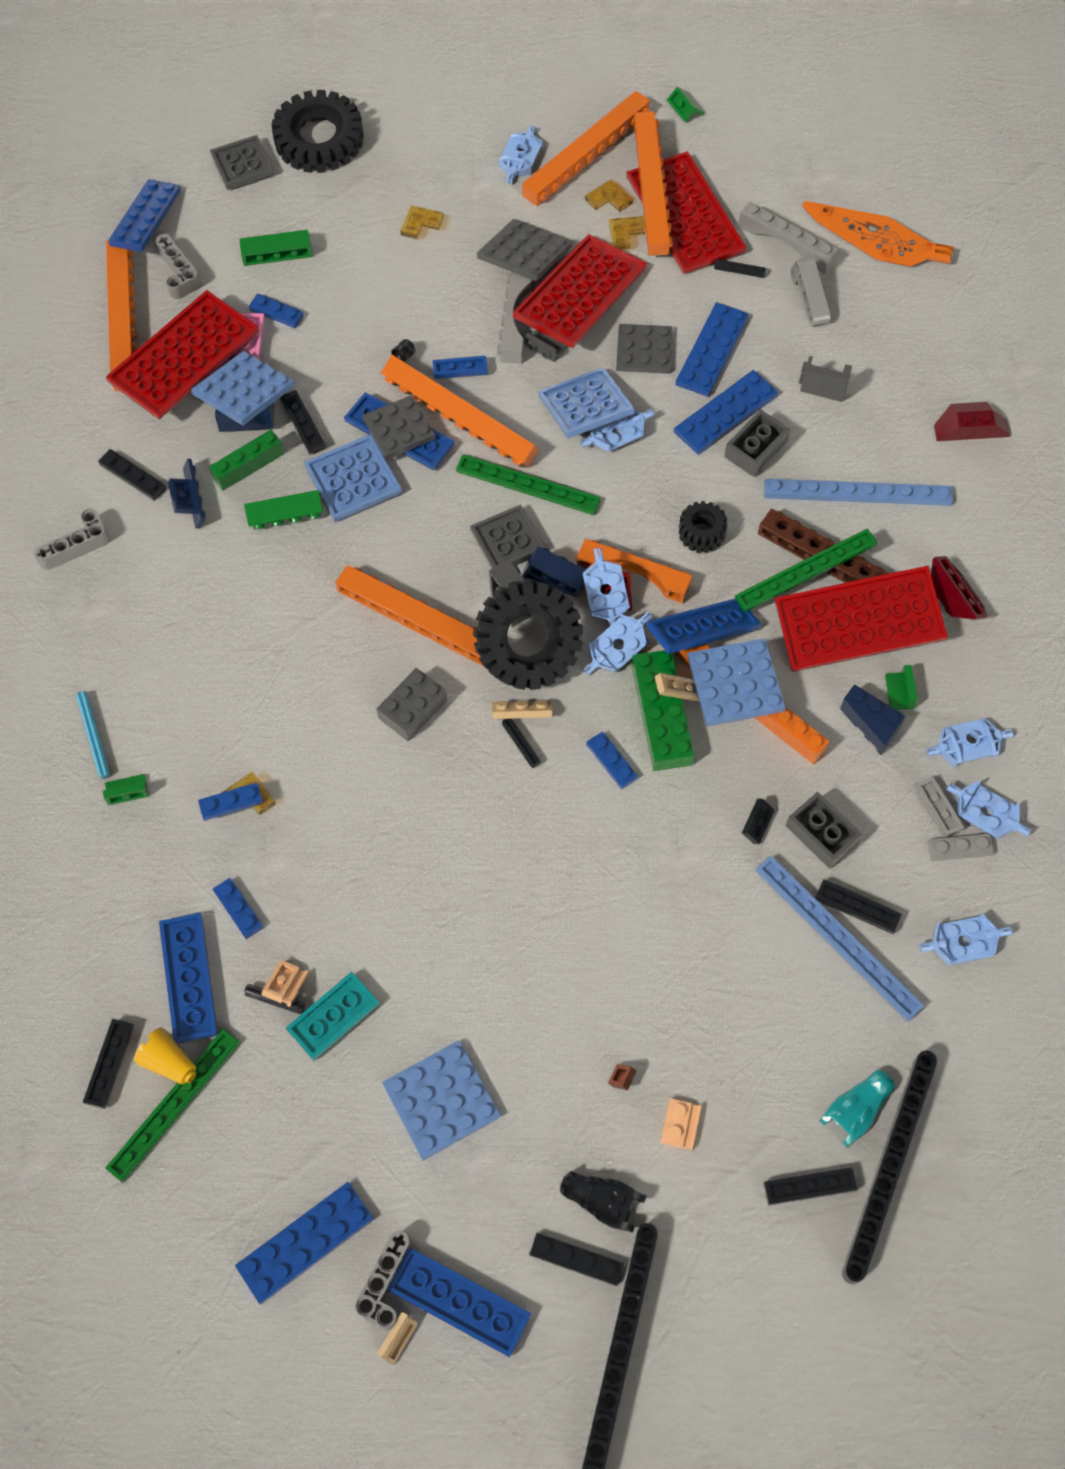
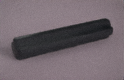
M716 259L714 265L715 270L764 278L766 272L765 267Z
M512 718L504 719L502 721L503 727L532 768L540 765L539 757Z
M247 984L244 990V995L297 1014H302L305 1009V1003L294 999L289 1007L287 1003H279L262 995L263 988L252 984Z

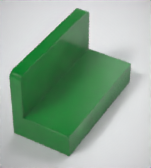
M676 87L666 99L686 123L695 113L700 115L705 113L692 96L679 87Z
M904 665L899 673H886L885 681L889 705L895 710L914 709L918 698L912 665Z
M144 774L106 782V790H103V797L108 805L149 797L146 776Z

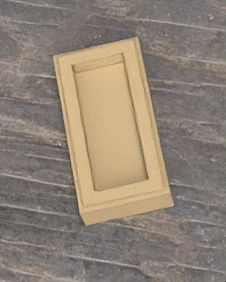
M402 1312L378 1350L377 1355L394 1365L416 1329L418 1322Z

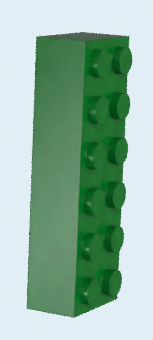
M665 650L632 655L631 666L653 771L693 766L694 752L682 699L659 695L655 676L659 673L677 676L672 653L667 654Z

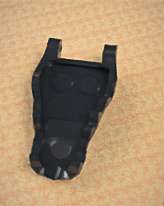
M573 1171L568 1172L564 1176L560 1185L561 1195L576 1202L598 1221L611 1228L633 1233L635 1226L627 1221L635 1201L644 1203L647 1198L646 1195L637 1192L621 1181L592 1176L585 1177Z

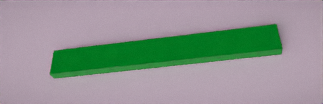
M462 454L456 467V472L590 515H595L601 501V497Z
M867 528L736 594L735 600L742 611L746 613L876 547L878 542Z
M222 1029L193 1063L196 1066L195 1078L190 1083L183 1085L175 1084L105 1169L123 1183L237 1048L240 1041L225 1029Z

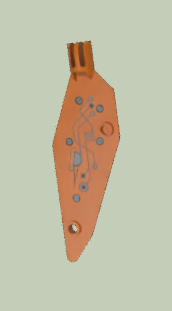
M810 201L803 202V208L817 223L876 260L910 267L926 260L946 264L951 262L954 251L953 246L932 243L888 216Z

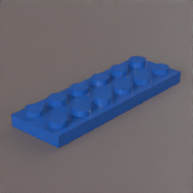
M148 179L109 238V246L143 252L180 193V185Z
M716 302L676 379L675 385L709 397L748 319L749 313Z
M753 369L677 425L673 432L699 455L776 398L778 391Z
M365 392L344 416V420L369 435L371 433L365 425L362 415L388 404ZM432 429L435 434V440L402 454L434 471L454 447L455 443L454 440Z
M731 599L650 620L646 627L667 654L758 630L761 623L751 611L744 613L737 601Z
M195 913L159 921L173 1039L177 1044L217 1036L218 1030L202 914Z
M346 1182L234 1266L261 1305L374 1219L349 1182Z
M410 1247L387 1289L396 1296L509 1358L531 1316L530 1312Z

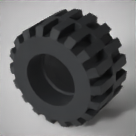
M701 501V503L694 502L693 506L689 504L680 516L678 531L680 541H683L685 547L689 546V550H696V553H700V551L708 553L709 550H716V547H720L725 539L727 516H725L724 510H720V506H714L712 502H709V504L705 503V501ZM697 524H706L710 526L712 529L703 531L695 528L694 526Z

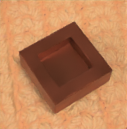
M617 1064L608 1084L613 1088L628 1091L637 1071L630 1066Z

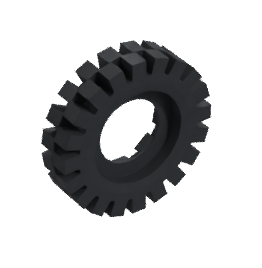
M310 90L303 92L304 99L296 94L291 97L292 103L287 100L283 102L281 110H276L274 114L275 119H272L271 126L276 151L286 164L291 162V167L297 170L303 165V171L312 173L314 166H316L317 173L326 172L325 165H329L331 171L339 169L338 161L345 166L351 162L350 156L355 158L358 155L364 138L362 118L354 102L350 103L348 97L343 95L339 98V93L330 91L328 97H326L325 90H317L316 97H313ZM327 118L329 122L336 126L334 136L323 143L307 142L300 135V129L310 119L311 122Z
M534 580L508 583V587L501 586L494 591L496 595L493 598L488 597L483 603L485 606L483 612L479 610L475 620L479 621L478 627L474 626L473 636L477 638V642L474 643L476 653L480 655L481 658L479 660L489 670L488 672L509 686L511 685L525 690V688L530 690L541 689V685L548 687L556 683V677L562 679L568 673L566 669L568 665L574 666L578 659L574 655L576 651L581 652L583 644L579 640V636L583 635V625L578 623V620L581 619L577 609L573 608L574 603L571 599L553 586ZM525 613H533L540 616L546 622L549 633L544 648L532 656H522L515 653L510 647L507 638L508 629L512 621Z

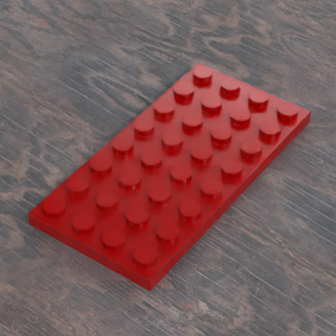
M686 151L663 159V168L661 170L665 172L663 183H666V194L664 196L668 198L666 209H669V220H667V223H671V233H669V236H672L673 242L669 250L682 273L685 274L714 264L716 259L725 260L745 253L747 247L689 152ZM636 168L627 171L626 177L642 203L639 169Z
M588 234L513 312V318L573 349L647 267V263Z
M206 290L106 376V380L160 420L192 392V388L209 377L259 332V326Z
M929 566L785 595L774 599L792 672L939 642L948 638Z

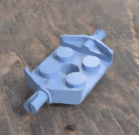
M531 125L528 132L511 134L499 160V167L508 173L506 178L508 184L509 181L512 184L514 177L532 174L531 168L540 148L543 149L542 140L534 135L536 131L535 126L532 128Z
M634 409V414L592 429L591 435L580 440V444L583 448L593 444L609 452L644 436L645 420L653 417L654 412L650 409L640 413ZM616 430H618V431H621L622 433L616 434V433H613V432L616 431Z
M600 547L598 552L596 548L593 549L596 559L595 563L582 574L592 616L608 620L611 626L620 614H623L630 608L621 565L606 561L603 558L602 548ZM603 584H609L611 586V590L608 594H603L600 592V588Z
M648 611L637 620L620 614V618L592 643L589 642L593 660L584 668V671L589 675L598 667V669L603 668L616 673L632 658V655L637 654L648 644L644 625L653 618ZM617 640L624 641V647L620 650L614 648V643Z
M985 718L944 727L941 731L938 745L926 748V753H928V757L937 754L942 755L953 767H957L959 763L993 755L996 758L999 754L1001 740L1013 737V732L1011 729L997 730ZM966 737H974L976 739V743H969L966 740Z
M980 780L964 789H960L952 783L949 784L946 790L957 796V815L997 839L1016 830L1026 837L1030 833L1031 829L1019 821L1020 803L1014 805L979 785ZM982 809H989L992 812V815L985 816L982 813Z
M980 914L979 917L940 924L938 922L935 926L933 940L928 943L919 944V949L921 953L933 950L947 965L989 958L996 954L998 939L1002 936L1012 935V930H1010V926L996 928L984 914ZM965 937L968 939L969 946L960 945L958 938Z

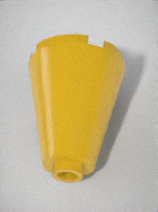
M162 1027L152 1031L147 1036L150 1040L146 1045L141 1043L135 1053L134 1061L138 1066L179 1084L190 1083L196 1076V1066L169 1032Z

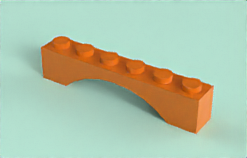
M584 540L577 555V564L583 566L584 569L589 568L595 563L596 559L593 549L596 548L598 552V548L601 547L603 558L606 561L618 563L621 565L622 570L634 572L647 578L660 589L665 598L684 603L691 586L692 575L685 571L672 569L668 565L655 563L647 558L637 557L633 553L617 550L613 546L600 544L596 540Z

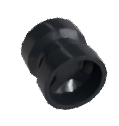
M403 339L391 350V355L406 362L415 353L416 349L410 340Z

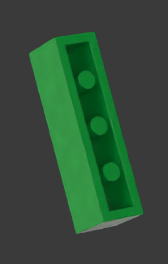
M308 229L239 238L244 266L312 257Z
M270 429L210 465L209 469L213 480L224 491L284 455L281 440Z
M319 490L244 504L248 526L253 527L254 530L265 528L264 524L272 523V526L282 525L284 520L289 519L291 523L302 521L301 517L309 516V519L320 517V514L323 513Z

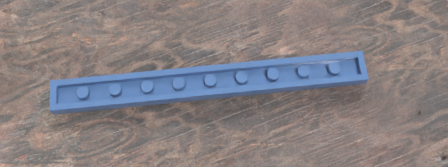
M765 479L764 498L942 506H951L953 503L952 486Z
M772 856L768 857L756 868L755 871L907 1022L924 1007L905 986Z

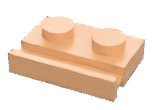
M280 959L263 988L262 995L279 1003H287V1006L290 1007L306 980L308 971L305 970L304 972L300 970V967Z
M670 1098L661 1143L692 1151L701 1105L697 1106Z

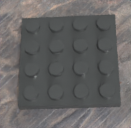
M512 219L477 252V258L538 281L572 247V241L563 236L537 228L534 225Z

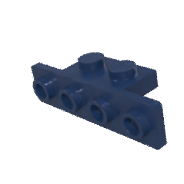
M187 458L183 467L185 479L170 478L168 485L174 513L193 514L195 528L200 529L206 515L205 511L202 510V496H199V482L195 478L196 468L192 464V459Z

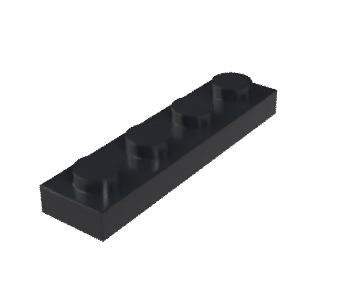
M294 390L281 396L280 401L308 454L325 448V443L298 392Z
M109 449L98 460L100 466L153 501L166 490L164 483L112 449Z
M823 879L815 897L817 901L891 934L895 932L902 915L895 910Z
M116 1019L111 1020L83 1099L84 1104L106 1109L134 1028L132 1023Z
M852 1167L765 1181L763 1183L768 1206L858 1190Z
M537 1232L529 1256L613 1286L617 1285L623 1262Z

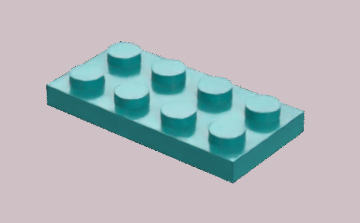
M351 971L290 1023L286 1030L308 1056L315 1061L380 1003Z

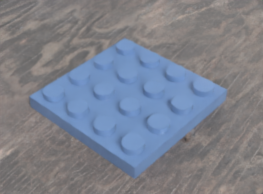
M243 351L191 390L195 397L239 424L245 425L295 387V382L283 373Z
M604 367L538 391L539 398L567 439L634 414V407Z
M371 434L304 462V466L316 489L319 490V494L334 522L402 493L400 485Z
M765 638L689 652L687 654L706 727L785 712V705Z
M459 1040L382 1082L423 1161L501 1118Z

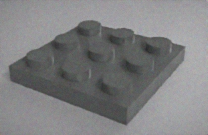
M257 135L210 150L227 190L274 175V169Z
M619 324L616 371L670 374L672 326Z
M412 395L362 415L365 425L385 460L435 440L433 430Z
M521 504L470 526V530L491 568L508 559L513 565L529 559L538 546L546 548Z

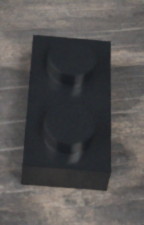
M757 799L742 834L753 844H760L775 809L764 799Z

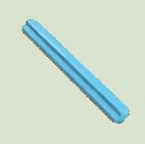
M86 691L78 692L76 697L97 772L101 779H105L110 776V771L89 697Z

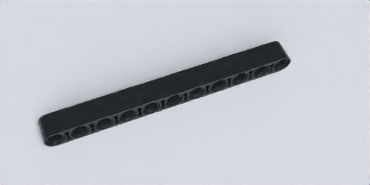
M922 1051L913 1061L842 1269L843 1279L849 1284L859 1283L867 1274L937 1065V1057L931 1051ZM920 1059H927L930 1067L923 1066ZM914 1078L920 1079L923 1082V1087L916 1086L913 1081ZM908 1098L916 1102L915 1108L907 1104ZM900 1119H906L909 1122V1128L902 1127ZM893 1139L901 1141L902 1149L894 1147ZM886 1160H891L895 1163V1170L887 1168ZM885 1181L889 1187L888 1191H882L879 1188L878 1182ZM872 1202H877L880 1204V1213H877L872 1210ZM865 1223H869L873 1226V1234H868L865 1232ZM857 1245H863L866 1248V1256H860L857 1253ZM851 1266L859 1270V1278L850 1276L849 1268Z
M650 1223L642 1224L636 1234L582 1469H605L658 1237L656 1227ZM643 1230H650L653 1234V1239L650 1241L643 1240L641 1232ZM640 1252L645 1253L648 1257V1262L645 1264L638 1263L635 1255ZM634 1275L640 1276L643 1281L642 1286L638 1288L633 1287L630 1283V1278ZM627 1299H634L637 1302V1309L634 1311L627 1310L624 1302ZM623 1322L629 1323L632 1327V1332L628 1335H623L619 1331V1325ZM617 1346L624 1347L626 1349V1357L617 1359L613 1354L614 1348ZM611 1370H616L620 1373L621 1380L619 1383L613 1384L608 1380V1373ZM610 1394L615 1398L613 1408L603 1406L602 1398L604 1395ZM605 1419L609 1422L610 1429L607 1433L598 1432L596 1428L598 1420ZM594 1444H600L604 1449V1454L599 1459L593 1458L590 1453L591 1446Z

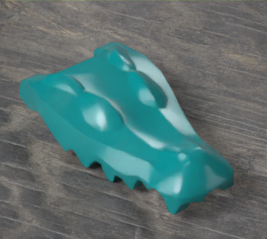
M876 1070L865 1081L838 1096L830 1104L819 1121L825 1126L832 1118L849 1134L843 1142L848 1148L873 1125L875 1117L885 1099L895 1087L893 1079L884 1071Z

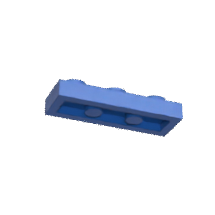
M258 293L249 304L251 311L264 313L265 317L292 328H296L304 316L303 311Z
M486 356L433 360L434 379L487 375Z
M603 731L586 742L587 747L621 790L638 779V775Z
M256 782L199 799L198 802L202 818L206 821L262 804L263 799L259 785Z
M231 878L213 888L214 893L245 939L263 929L262 924Z

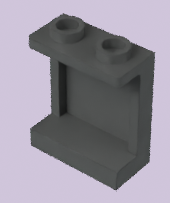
M535 330L532 334L527 333L525 335V346L528 349L536 351L543 358L553 362L568 347L538 330Z
M809 356L808 362L804 361L802 366V373L799 379V384H802L800 391L843 402L852 365L845 364L843 372L812 365L813 356Z

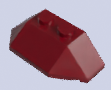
M988 402L950 404L934 424L936 441L1010 437L1007 420Z
M947 556L934 557L932 559L931 577L937 599L941 601L945 611L951 617L971 620L986 619L988 614L983 603L963 574L955 565L950 563Z

